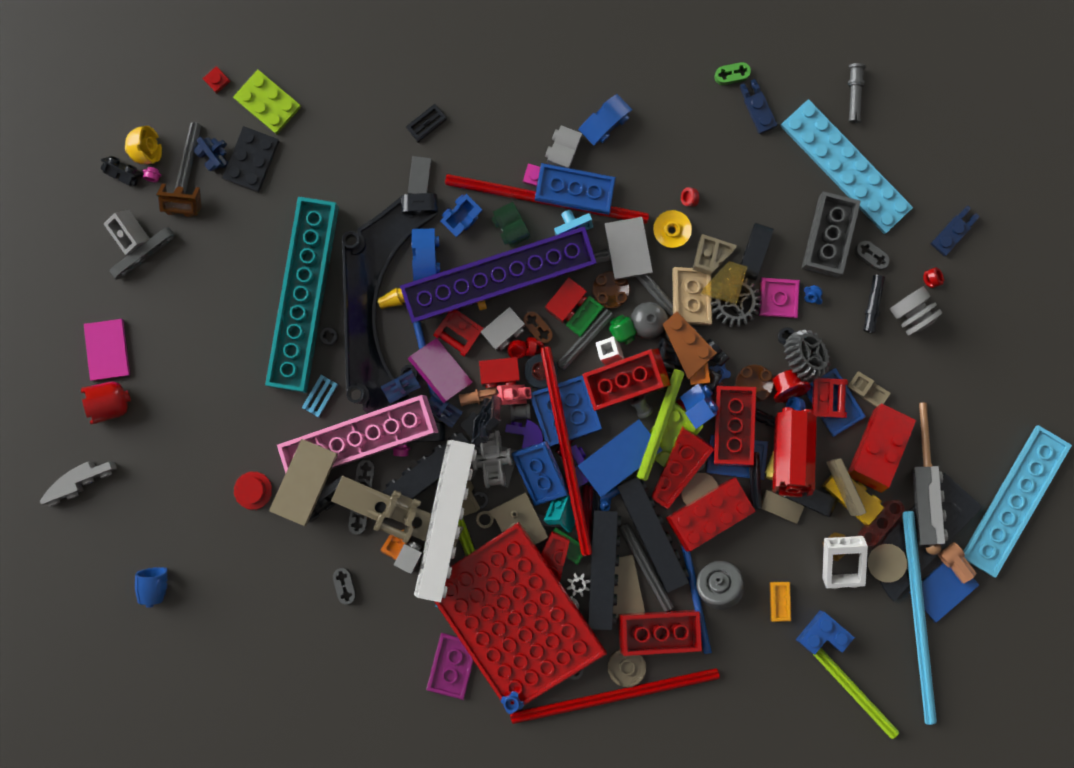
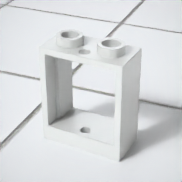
M863 536L824 538L822 578L826 588L838 589L842 587L857 588L865 586L868 545ZM859 553L858 573L832 575L833 555Z

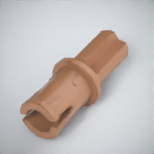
M496 388L481 391L476 389V392L459 394L461 407L474 403L479 405L484 398L491 399L493 395L497 396Z

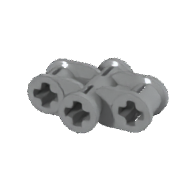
M497 430L495 433H490L488 437L490 441L480 444L481 454H476L475 461H472L474 470L483 468L486 488L494 485L506 486L504 465H513L512 450L508 448L507 451H502L501 435L499 430Z

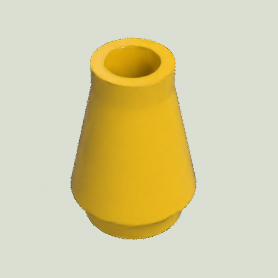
M397 287L377 299L381 309L401 306L405 303L401 288L398 289Z

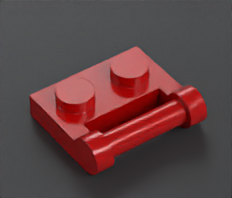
M458 310L448 312L433 336L437 339L441 338L460 351V354L465 357L484 328ZM448 327L467 340L466 345L464 346L445 333V328Z
M819 378L813 380V415L817 417L847 418V412H845L847 379ZM834 385L838 386L837 411H833Z

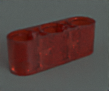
M899 500L884 502L882 505L884 509L870 525H865L860 530L858 536L864 537L868 532L872 535L871 542L867 543L868 546H875L903 514L904 505ZM892 503L897 506V511L894 514L889 510ZM879 518H882L885 522L882 528L877 526Z

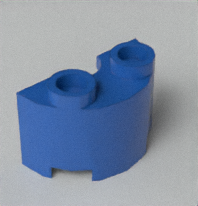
M462 194L455 201L457 205L453 210L449 208L442 215L443 219L441 222L455 237L460 236L464 229L468 230L478 219L477 216L483 212L467 194L465 196Z

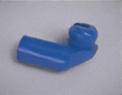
M617 485L601 497L600 509L602 511H609L611 499L620 494Z

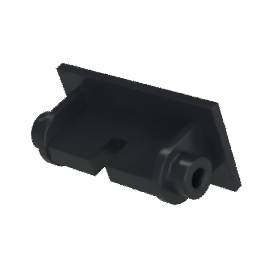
M109 156L101 159L104 162L100 168L103 170V173L115 179L118 173H120L119 181L128 186H136L138 183L136 177L143 175L135 166L126 165L120 162L121 160L117 157Z

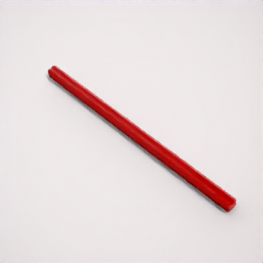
M447 174L445 178V184L449 186L622 220L642 217L644 224H647L649 220V214L611 206L610 214L607 215L534 201L536 191L450 174Z
M550 347L541 348V355L582 556H588L592 554L552 352Z
M717 668L517 711L510 714V718L513 724L717 680L720 678V674Z

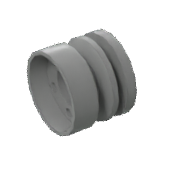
M924 286L890 308L896 319L906 316L907 319L902 323V327L911 323L912 327L906 330L907 335L922 331L934 323L938 316L943 313L940 309L933 313L930 311L937 305L936 302L929 305L925 304L931 295Z

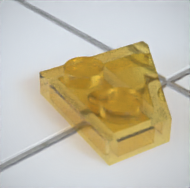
M729 261L703 288L700 294L737 304L747 266Z

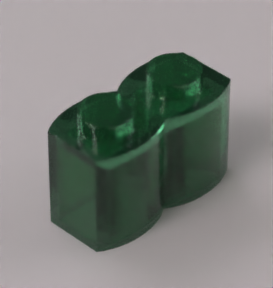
M513 201L493 211L494 217L491 219L495 227H500L503 233L500 236L505 245L509 244L511 248L530 238V233Z

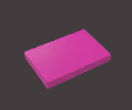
M116 319L84 324L90 381L130 376L124 320Z

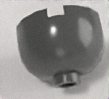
M645 302L634 309L631 314V320L637 331L636 336L646 340H653L665 332L663 323L668 320V316L661 305L654 302Z

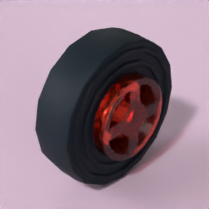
M541 354L531 357L524 368L527 382L534 388L539 389L548 387ZM553 360V362H554V367H555V372H556V377H557V376H558V367H557V364L555 363V361Z

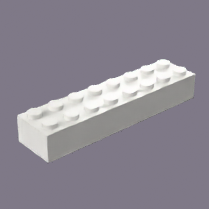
M455 440L447 441L414 592L417 598L441 602L442 598L446 597L447 586H445L446 578H450L452 570L449 563L450 559H454L456 547L453 546L454 540L458 539L460 528L457 527L458 521L463 518L464 508H462L463 500L467 499L469 491L466 488L467 481L471 480L473 469H470L471 462L475 461L477 454L473 444Z

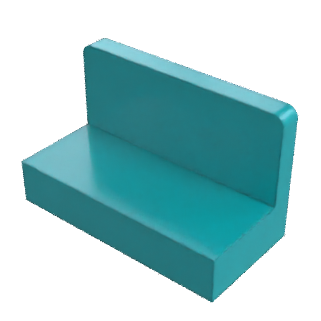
M570 494L552 500L544 518L548 525L560 524L566 532H572L575 524Z

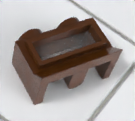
M162 184L156 194L159 200L160 212H166L167 215L179 213L184 214L186 217H193L198 215L202 207L200 187H196L192 195L184 194V189L181 186L176 187L173 193H168L166 184Z

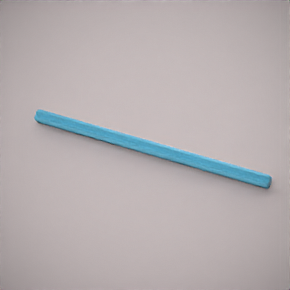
M905 511L902 513L924 719L926 724L932 725L937 722L915 516L913 511Z

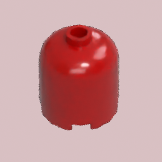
M106 382L81 388V393H85L86 399H82L87 418H92L90 421L91 425L121 417L127 412L128 402L131 401L128 390L124 391L119 383Z

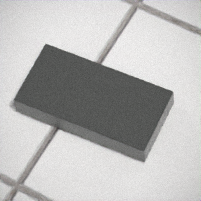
M412 156L408 194L428 192L431 158Z

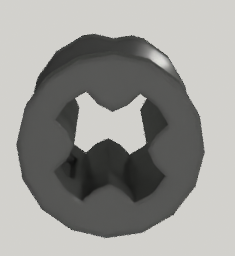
M645 395L630 399V404L637 410L639 418H646L653 412V407L647 403Z
M530 403L524 406L510 405L512 422L515 419L531 420Z

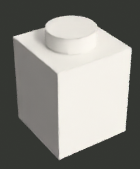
M614 337L596 342L600 361L605 365L624 359L621 345Z

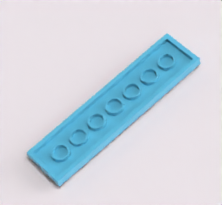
M809 99L780 125L849 198L861 201L859 209L883 234H886L913 208Z
M1035 426L963 551L968 563L993 578L997 577L1070 450L1071 444L1041 426Z

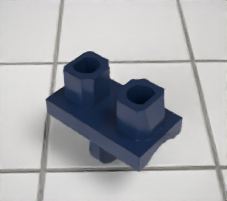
M199 137L197 139L199 144L194 149V152L200 158L208 155L210 159L205 163L208 171L214 172L220 167L226 168L228 162L224 158V155L227 153L224 148L227 143L224 140L218 142L216 138L211 140L210 137L205 139Z
M412 370L381 386L391 404L421 388Z
M436 393L429 400L432 414L453 428L463 412L449 402L443 403Z

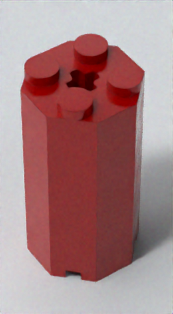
M785 407L775 417L772 491L776 493L779 490V495L802 497V493L805 492L809 496L815 491L817 416L813 415V410L811 409L800 411L794 410L791 407Z

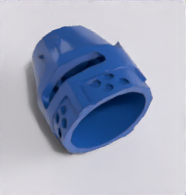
M154 567L136 572L135 593L138 604L151 608L154 604L163 602L167 589V568Z

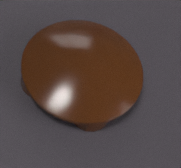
M607 271L596 277L592 293L595 300L603 307L617 308L623 305L629 298L630 284L626 278L615 280L613 271Z
M748 365L738 373L735 386L756 387V403L767 399L773 391V376L768 369L761 365Z

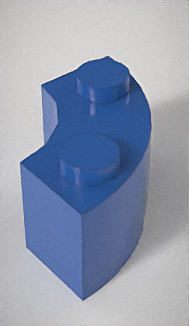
M616 94L602 104L599 111L593 113L578 130L593 145L599 142L604 143L610 137L609 133L619 124L622 126L630 118L628 115L632 109Z
M435 228L412 229L413 281L440 273V263L436 262V247H439V236H435Z
M697 384L680 396L686 408L685 414L695 429L716 416L719 410L711 397L713 392L704 384Z

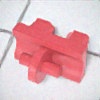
M525 384L497 386L499 392L497 396L501 398L500 405L526 404V399L532 398L531 388L525 387Z

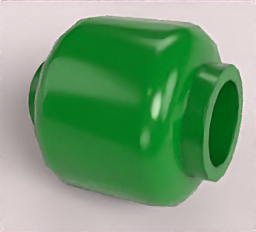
M620 315L610 322L609 331L618 343L624 342L626 345L635 340L634 336L637 331L630 317Z

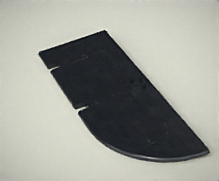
M946 473L943 474V483H940V489L944 491L945 497L944 502H942V510L946 511V521L943 522L944 529H947L948 540L941 546V551L982 508L976 500ZM914 504V506H913L909 511H913V512H914L915 525H916V512H915V504ZM898 521L884 537L881 545L893 544L899 547L905 553L907 559L904 525ZM929 546L918 547L921 572L937 556L931 555L926 551V547ZM908 562L905 574L899 580L891 583L880 581L884 591L893 602L910 585Z

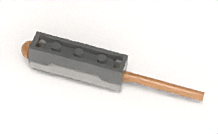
M919 403L924 467H914L912 470L918 547L929 546L926 547V551L931 555H937L941 551V546L948 540L947 529H944L943 522L946 521V511L942 510V502H944L945 497L944 491L940 489V483H943L942 471H939V466L931 464L927 403Z

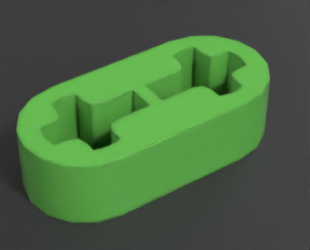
M744 62L721 66L716 70L714 79L720 85L742 82L749 77L751 69ZM740 68H742L743 71H746L744 76H742L741 73H734L738 72ZM721 72H724V74H731L728 75L725 80H723L722 77H719Z

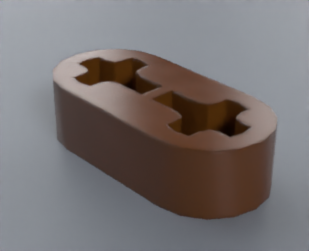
M536 312L526 313L523 319L525 327L536 340L543 342V344L549 343L552 340L553 334L548 325ZM529 316L532 318H537L535 320L536 324L538 325L537 327H535L532 323L527 324V322L529 321ZM539 328L543 332H549L547 335V340L545 338H539L541 336L540 332L538 331Z

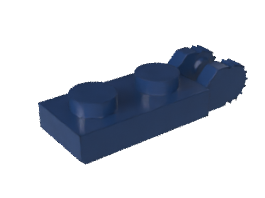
M756 79L751 80V87L755 95L750 96L745 84L740 85V90L756 129L761 134L777 127V123L763 92L760 91Z
M966 206L958 216L956 215L930 243L943 256H946L971 229L970 226L980 217L976 213L965 223L962 218L970 211L971 208L969 206Z

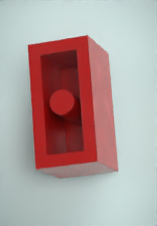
M568 278L545 306V310L561 323L565 320L569 321L575 314L573 311L577 305L580 307L587 299L585 297L587 291L571 278Z
M517 357L479 361L482 386L486 385V388H496L497 384L516 385V382H520Z

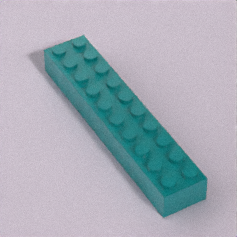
M298 197L265 386L307 393L339 210L336 202Z

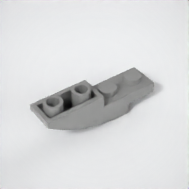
M86 462L75 467L60 477L46 491L40 500L41 505H49L51 507L61 503L60 500L63 498L69 500L79 496L78 493L84 491L82 485L94 482L96 477L105 478L112 475V471L117 470L115 462H106L99 466H95L94 462Z

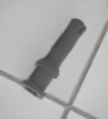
M853 63L849 65L850 80L848 85L851 87L849 122L853 123L854 121V123L861 122L862 87L865 85L863 75L866 65Z

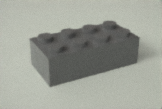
M822 192L818 198L801 269L836 278L843 275L860 200Z

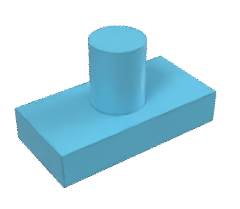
M572 210L564 211L561 216L565 224L554 228L555 235H559L584 226L586 230L593 228L592 218L588 213L575 219Z

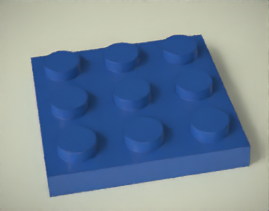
M583 376L558 383L569 441L601 431L602 427L598 415L593 409ZM548 387L531 392V401L544 440L548 442L550 447L559 445Z

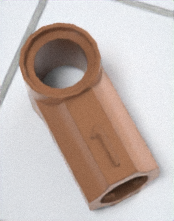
M955 542L938 554L941 561L951 568L961 583L970 581L977 574L965 559L963 550Z

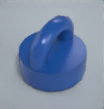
M790 397L786 403V407H791L794 410L802 411L806 409L805 402L801 397Z

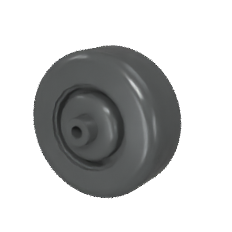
M727 561L711 562L700 571L697 577V591L703 602L711 608L719 610L731 608L743 597L745 591L744 579L739 569L732 563Z

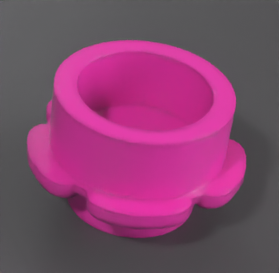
M147 167V169L142 171L144 173L143 179L150 182H158L161 174L158 173L159 170L154 167Z
M407 443L392 448L393 455L408 456L411 448L407 446Z

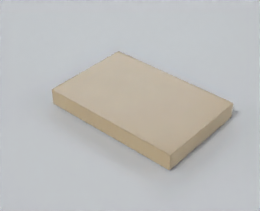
M674 267L672 269L673 314L677 311L690 325L711 326V275L692 270L693 268Z

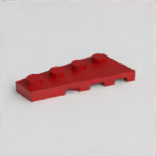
M682 426L652 494V499L668 509L714 451V447Z
M552 531L541 551V555L560 582L570 539Z

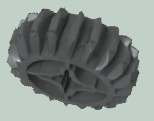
M731 276L730 282L727 278H723V284L720 282L716 284L719 289H712V292L716 295H710V298L715 300V302H711V306L716 307L712 310V314L718 312L719 315H717L716 320H719L721 317L724 318L722 321L723 325L728 320L729 327H732L734 322L737 327H740L741 321L744 325H747V319L753 321V315H758L759 313L754 308L761 307V304L756 303V301L761 300V297H755L759 290L753 291L752 288L755 284L752 283L748 286L749 279L747 278L744 282H741V276H738L737 281H735L734 276ZM732 287L741 288L746 293L738 294ZM726 289L728 301L721 305L720 297ZM733 298L735 300L741 299L738 303L739 306H737L736 303L730 305L728 304L733 300ZM749 299L750 307L747 313L744 314L743 302ZM732 309L739 316H731L724 310Z
M805 329L796 331L786 339V344H784L785 351L783 353L787 356L785 360L789 362L788 366H791L793 369L792 373L796 372L797 377H802L803 380L812 381L823 377L829 371L828 367L831 365L829 362L831 357L828 355L829 350L826 349V344H823L822 338H818L817 333L813 334L811 330L806 331Z

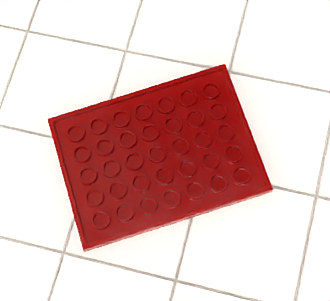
M517 522L451 565L450 578H446L445 586H447L446 597L442 598L441 602L434 601L500 701L503 696H508L512 691H516L519 694L520 701L526 705L607 654L520 522Z

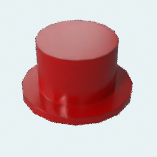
M792 370L784 371L773 379V384L777 390L774 400L777 403L787 402L793 396L801 397L811 388L810 383L802 382L801 377L798 378L797 373H792Z
M247 472L237 479L234 486V496L242 507L259 509L270 501L272 485L264 474Z

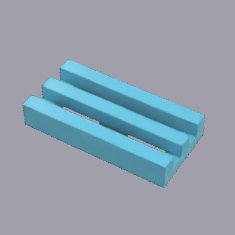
M320 375L302 408L320 417L338 384ZM323 380L326 381L322 389L320 390L318 396L316 397L315 401L313 402L312 406L309 408L308 406L311 403L316 392L318 391L319 387L321 386ZM329 384H331V389L329 390L328 394L326 395L325 399L320 405L318 411L316 412L314 409L316 408L317 404L319 403Z

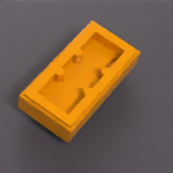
M770 582L772 622L791 621L790 582Z

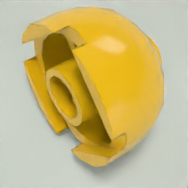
M140 126L133 129L127 135L125 141L126 153L138 164L158 162L162 155V146L157 144L156 138H159V136L150 126Z

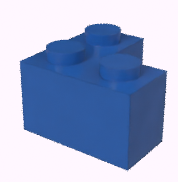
M820 610L796 638V641L815 655L826 641L836 650L843 653L855 637L827 613Z

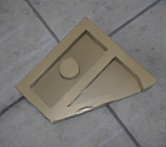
M702 234L692 270L711 275L734 252L737 245Z

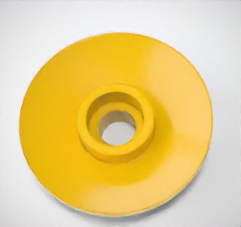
M669 210L657 217L653 231L655 238L661 245L668 248H677L688 241L692 228L685 214L676 210ZM671 227L675 229V233L673 234L669 233L668 229Z

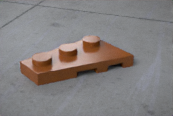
M677 311L663 323V327L689 380L717 352Z

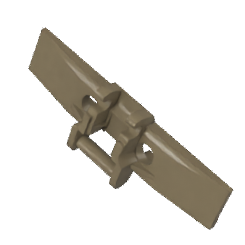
M341 477L331 499L332 502L376 520L375 531L381 530L398 537L406 544L411 535L426 541L431 513L417 508L421 503L420 500L408 498L396 490L389 496L347 477ZM378 502H384L386 505L385 510L381 513L375 510V505ZM385 517L407 525V528L401 531L382 522ZM415 517L421 519V525L417 528L412 527V521ZM458 525L457 527L460 528V533H459V537H460V534H461V532H462V530H463L464 527H461V526ZM458 539L454 540V547L456 546Z

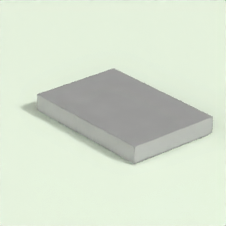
M638 217L605 223L614 279L618 280L652 274L643 218Z

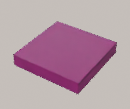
M761 278V300L759 302L761 307L759 308V316L797 319L800 280Z

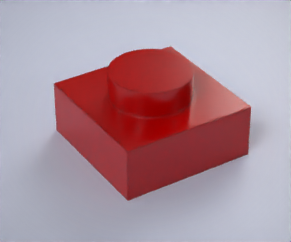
M217 66L202 78L216 94L230 82Z

